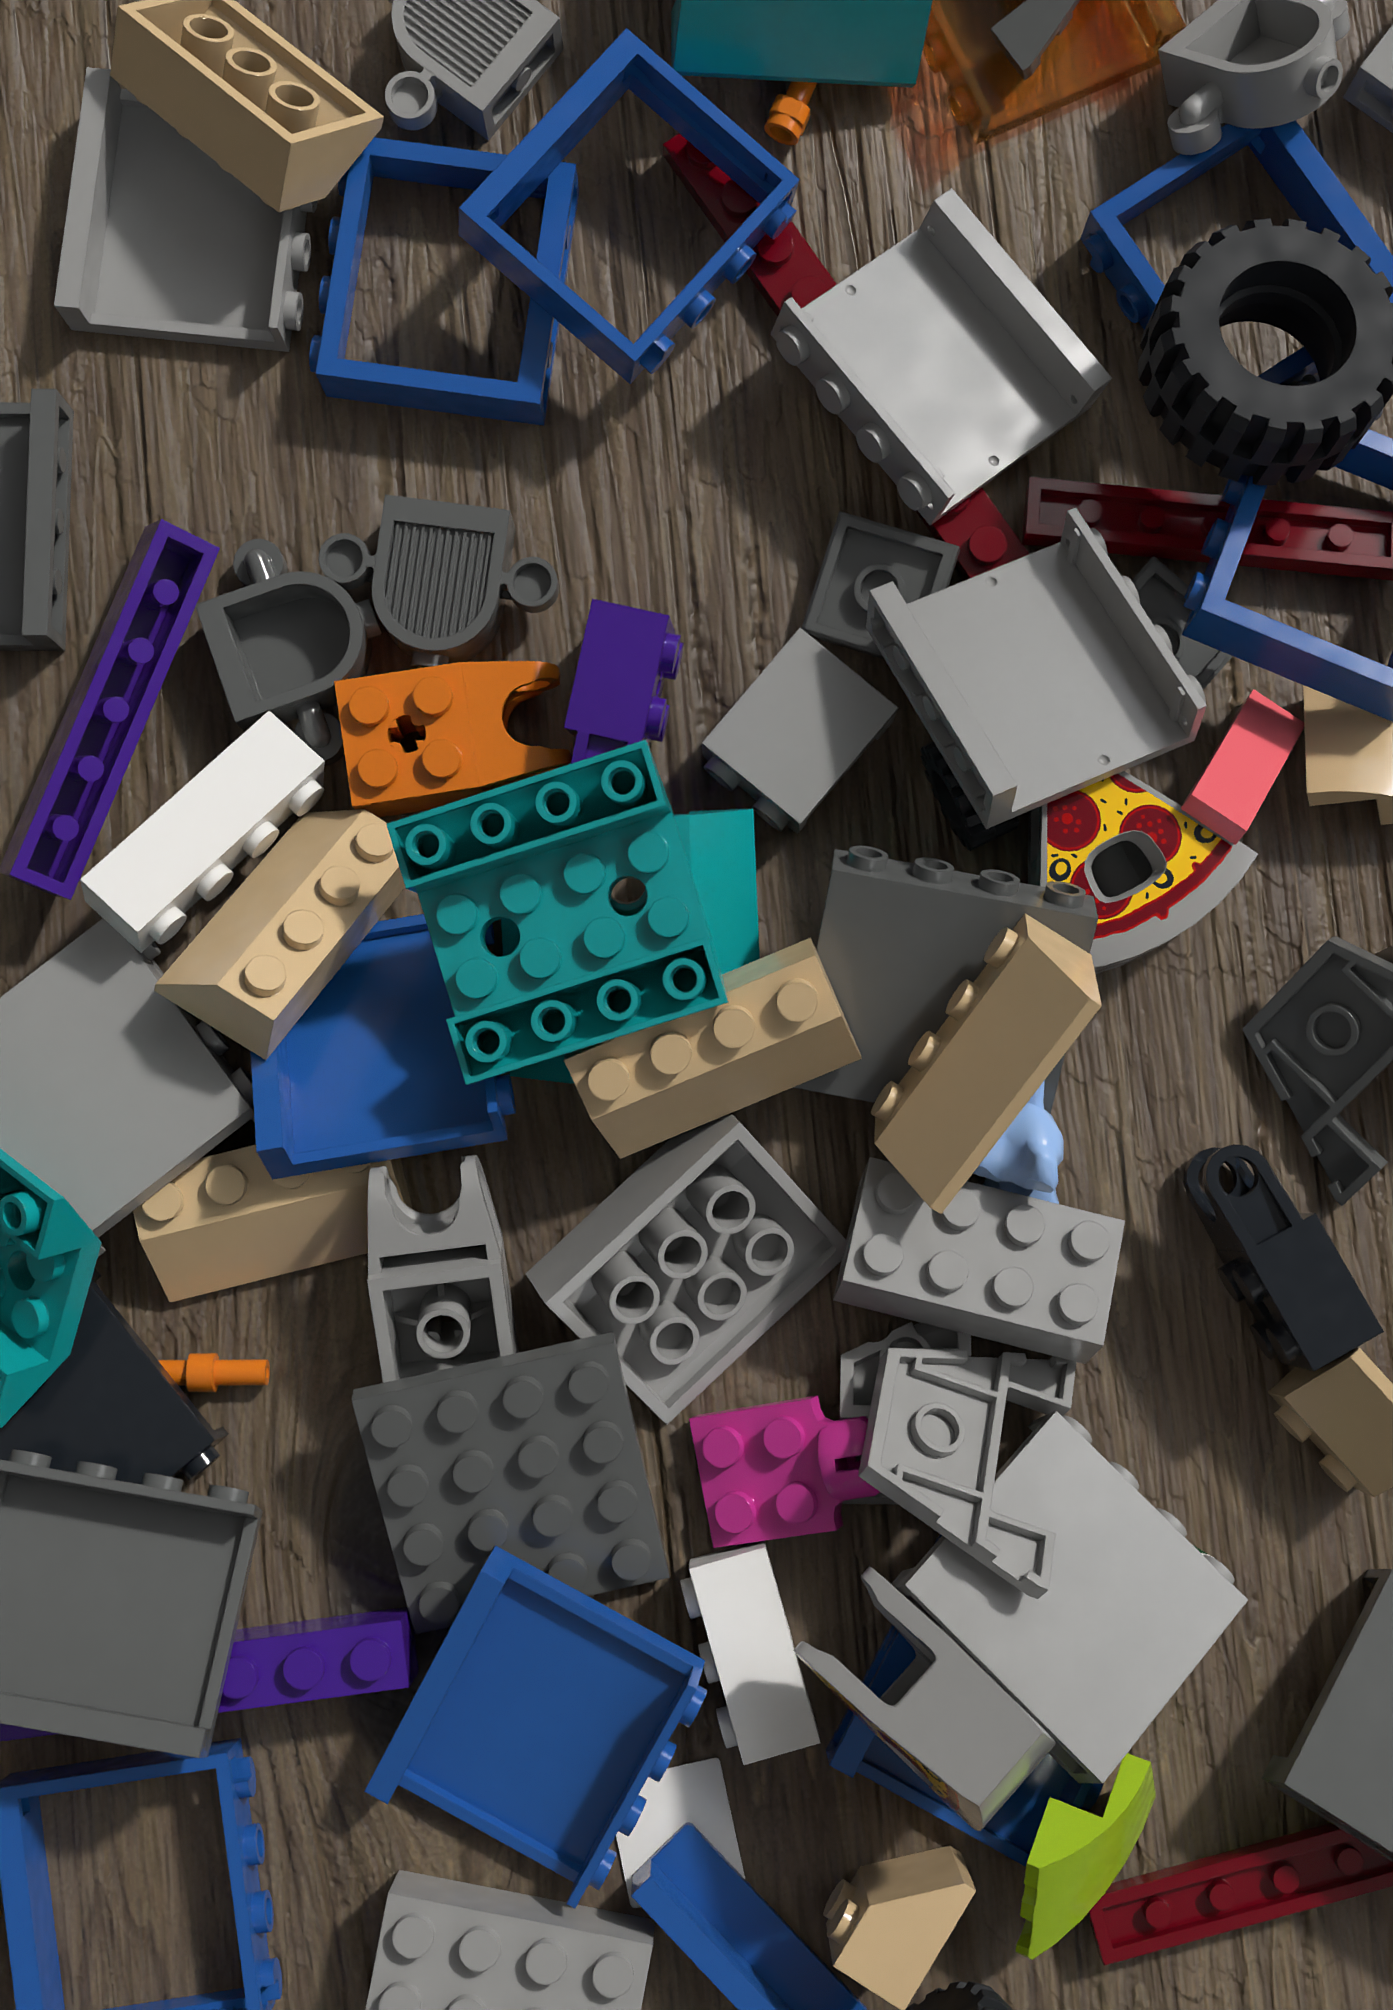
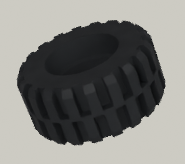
M1271 218L1247 221L1242 231H1239L1237 225H1230L1213 232L1208 242L1196 243L1184 254L1179 267L1173 269L1144 330L1140 343L1143 353L1138 361V376L1141 384L1148 386L1143 399L1149 414L1153 418L1161 415L1164 421L1159 430L1173 446L1180 441L1189 449L1185 457L1200 467L1206 461L1220 468L1218 476L1237 482L1241 475L1253 476V484L1276 485L1282 475H1285L1287 482L1290 483L1311 479L1317 470H1330L1343 461L1350 449L1356 448L1393 395V303L1389 300L1393 293V287L1382 271L1375 274L1368 265L1371 262V258L1357 245L1351 251L1338 242L1341 235L1327 228H1323L1320 233L1306 229L1307 222L1293 219H1285L1282 226H1272ZM1236 322H1260L1287 332L1298 340L1312 357L1320 382L1303 386H1287L1257 377L1245 369L1230 353L1221 335L1220 327Z

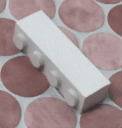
M266 712L80 879L85 902L140 953L154 941L158 944L167 942L185 923L187 916L184 913L202 897L206 901L215 898L231 881L233 877L231 870L248 854L252 858L263 854L276 840L279 834L277 828L293 813L297 816H302L319 801L324 793L322 786L325 761L272 712Z

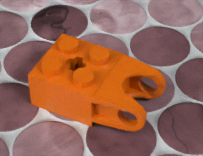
M540 661L456 662L334 681L352 807L355 810L365 809L378 818L425 811L571 764L572 755L569 750L524 745L515 741L507 731L509 717L516 706L527 699L534 698L542 692L560 685L559 667L555 664ZM417 731L420 736H425V740H416L418 749L410 753H406L400 744L401 739L411 732Z

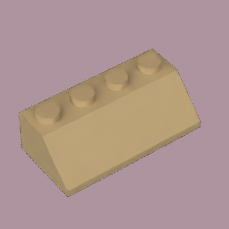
M141 0L119 5L117 8L110 76L131 92L140 103L152 109L173 126L181 136L189 139L215 160L223 170L231 173L258 195L266 205L274 208L277 212L290 210L325 198L382 128L383 115L235 0Z
M365 809L307 812L300 816L157 981L154 991L267 1060L405 888L387 823Z
M1026 913L1013 930L1004 927L995 936L984 956V961L988 963L974 983L966 979L959 985L946 1007V1014L949 1017L936 1034L927 1031L919 1039L908 1060V1065L912 1067L899 1084L890 1081L880 1092L872 1107L871 1114L875 1116L874 1144L926 1204L940 1214L943 1213L1102 1006L1092 955Z
M811 937L722 974L729 1003L565 1054L564 1062L592 1122L620 1159L862 1059Z
M256 1145L200 1158L133 1210L139 1241L171 1303L367 1254L368 1181L370 1168L386 1166L390 1178L397 1187L401 1200L411 1209L412 1205L401 1158L272 1180L256 1152Z

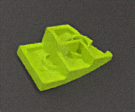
M1129 1753L1125 1755L1121 1761L1103 1817L1052 1797L1049 1798L1026 1863L1025 1888L1020 1916L1025 1918L1026 1921L1016 1944L1015 1952L1033 1960L1055 1945L1087 1915L1110 1887L1126 1863L1143 1831L1156 1797L1150 1761Z

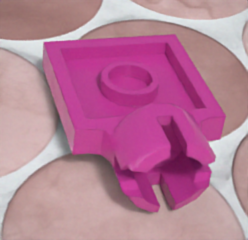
M818 1395L700 1414L689 1418L713 1548L836 1531L843 1526L841 1516L842 1502L873 1497L880 1493L879 1490L858 1476L861 1460H856V1456L862 1455L868 1424L867 1416L836 1421L825 1418L820 1408Z

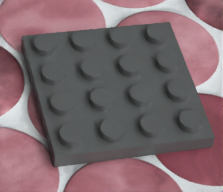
M613 1332L353 1390L351 1401L415 1635L452 1626L495 1545L587 1596L670 1578L665 1549Z

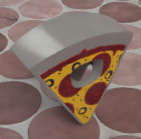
M1125 771L1029 811L1028 884L1046 887V884L1051 881L1067 882L1083 888L1086 891V895L1094 896L1098 922L1090 954L1092 955L1095 974L1120 967L1144 956L1196 924L1220 904L1239 883L1258 855V853L1239 841L1236 845L1229 842L1180 809L1181 805Z
M869 1566L861 1575V1580L867 1587L873 1605L907 1640L916 1653L912 1663L888 1690L878 1698L834 1656L815 1649L804 1641H801L793 1651L956 1814L975 1831H981L1054 1747L1056 1742L950 1636L876 1570Z

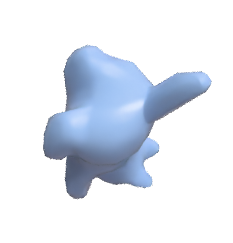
M1044 1080L973 1174L986 1177L983 1183L984 1186L1059 1204L1056 1186L1058 1184V1165L1063 1161L1064 1140L1052 1115L1044 1109Z

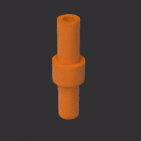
M190 1353L187 1360H158L178 1386H187L188 1392H216L218 1386L268 1385L270 1364L268 1359L219 1360L217 1353Z

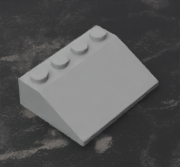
M730 1113L670 1138L525 1274L544 1303L580 1339L610 1332L614 1333L625 1384L668 1425L842 1261L846 1239L740 1121Z

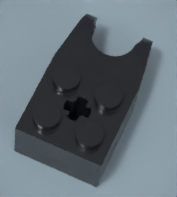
M1233 1144L1223 1148L1212 1147L1199 1151L1188 1161L1184 1169L1183 1184L1187 1196L1224 1263L1223 1266L1218 1268L1220 1279L1236 1302L1245 1300L1257 1321L1250 1325L1252 1335L1260 1349L1270 1360L1277 1357L1280 1363L1316 1371L1384 1332L1317 1214L1298 1212L1271 1166L1259 1151L1247 1145ZM1243 1160L1247 1161L1250 1164V1166L1253 1169L1254 1175L1252 1174L1247 1164ZM1223 1163L1229 1167L1233 1174V1184L1228 1193L1223 1190L1218 1177ZM1203 1165L1202 1181L1205 1192L1201 1189L1198 1181V1175Z

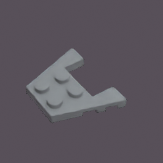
M888 1348L879 1359L858 1476L1023 1593L1039 1599L1050 1587L1056 1533L991 1510L1005 1403L1007 1400L1044 1414L1057 1411L1063 1417L1071 1409L1077 1362L1052 1356L1049 1360L1026 1359L1025 1353L1003 1352L998 1358L968 1357L967 1351Z

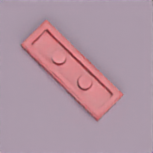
M1253 689L1242 703L1180 809L1236 845L1247 832L1304 729V722Z

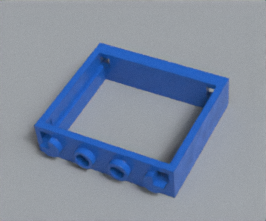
M626 28L459 207V236L624 380L631 384L644 369L650 374L659 369L675 347V343L671 339L685 323L693 329L705 318L716 301V298L712 295L713 292L725 279L734 284L744 275L756 258L757 253L752 249L766 234L771 239H775L787 227L796 213V210L791 205L800 179ZM628 89L760 203L754 212L634 344L500 228Z
M1296 120L1279 126L1254 129L1226 124L1221 127L1222 137L1220 141L1211 149L1193 155L1179 154L1090 211L1080 238L1092 256L1089 265L1097 273L1104 272L1117 290V301L1124 315L1132 323L1139 322L1145 330L1165 285L1123 225L1248 145L1300 219L1307 222L1306 227L1308 230L1320 233L1323 228H1327L1341 235L1338 242L1351 251L1357 245L1371 258V262L1368 265L1375 274L1382 271L1393 287V255ZM1393 293L1389 298L1391 303H1393ZM1303 346L1257 377L1272 383L1288 386L1291 382L1301 381L1305 375H1314L1318 371L1312 357Z
M374 137L338 181L339 195L344 197L341 217L333 216L329 227L330 255H335L332 275H324L322 277L319 290V310L321 314H325L322 336H313L309 353L310 371L316 372L326 397L544 426L560 323L531 298L518 382L345 359L373 178L381 177L476 190L508 155ZM560 162L529 197L545 199L536 259L566 284L579 198V185L576 164Z
M1368 429L1356 448L1350 449L1343 461L1334 467L1393 490V439ZM1241 475L1238 482L1229 479L1221 497V501L1230 504L1225 520L1216 518L1202 547L1201 554L1210 557L1204 574L1195 573L1184 595L1186 600L1183 606L1191 609L1182 635L1393 722V650L1386 666L1225 600L1267 485L1253 484V476Z
M241 1738L211 1742L209 1756L205 1758L152 1751L10 1773L0 1781V1881L16 2010H65L39 1796L215 1768L244 1988L102 2010L273 2009L275 2000L281 1999L282 1971L279 1959L277 1957H269L266 1933L271 1932L273 1929V1902L269 1890L261 1891L258 1865L264 1862L265 1841L261 1824H252L249 1797H254L256 1793V1772L252 1757H243Z

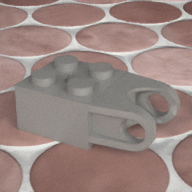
M477 1155L461 1157V1192L453 1205L442 1212L434 1214H424L409 1208L401 1200L397 1187L390 1178L386 1166L370 1168L368 1181L367 1283L383 1383L519 1353L503 1236L485 1174ZM442 1315L451 1316L455 1320L443 1322Z

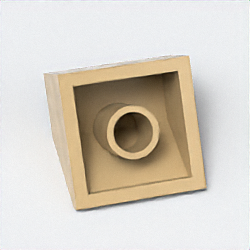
M1356 1347L1316 1371L1294 1367L1268 1391L1271 1397L1281 1406L1274 1413L1275 1417L1301 1443L1308 1437L1325 1455L1319 1462V1465L1340 1488L1348 1492L1354 1487L1361 1492L1375 1497L1393 1487V1383L1361 1348Z
M949 1845L860 1866L851 1883L842 1879L830 1895L823 1915L828 1918L826 1922L827 1937L829 1939L833 1967L896 2008L905 2010L976 1892L962 1853Z

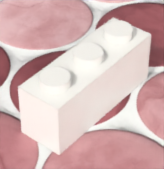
M765 1541L740 1544L690 1559L689 1571L691 1577L680 1580L690 1619L702 1616L709 1641L698 1644L700 1657L705 1660L703 1668L709 1684L720 1681L727 1706L716 1709L726 1748L738 1746L743 1765H747L819 1744L818 1728L798 1657L793 1651L795 1649Z

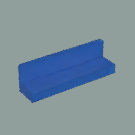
M685 1823L632 1875L631 1897L738 2010H868L692 1823Z

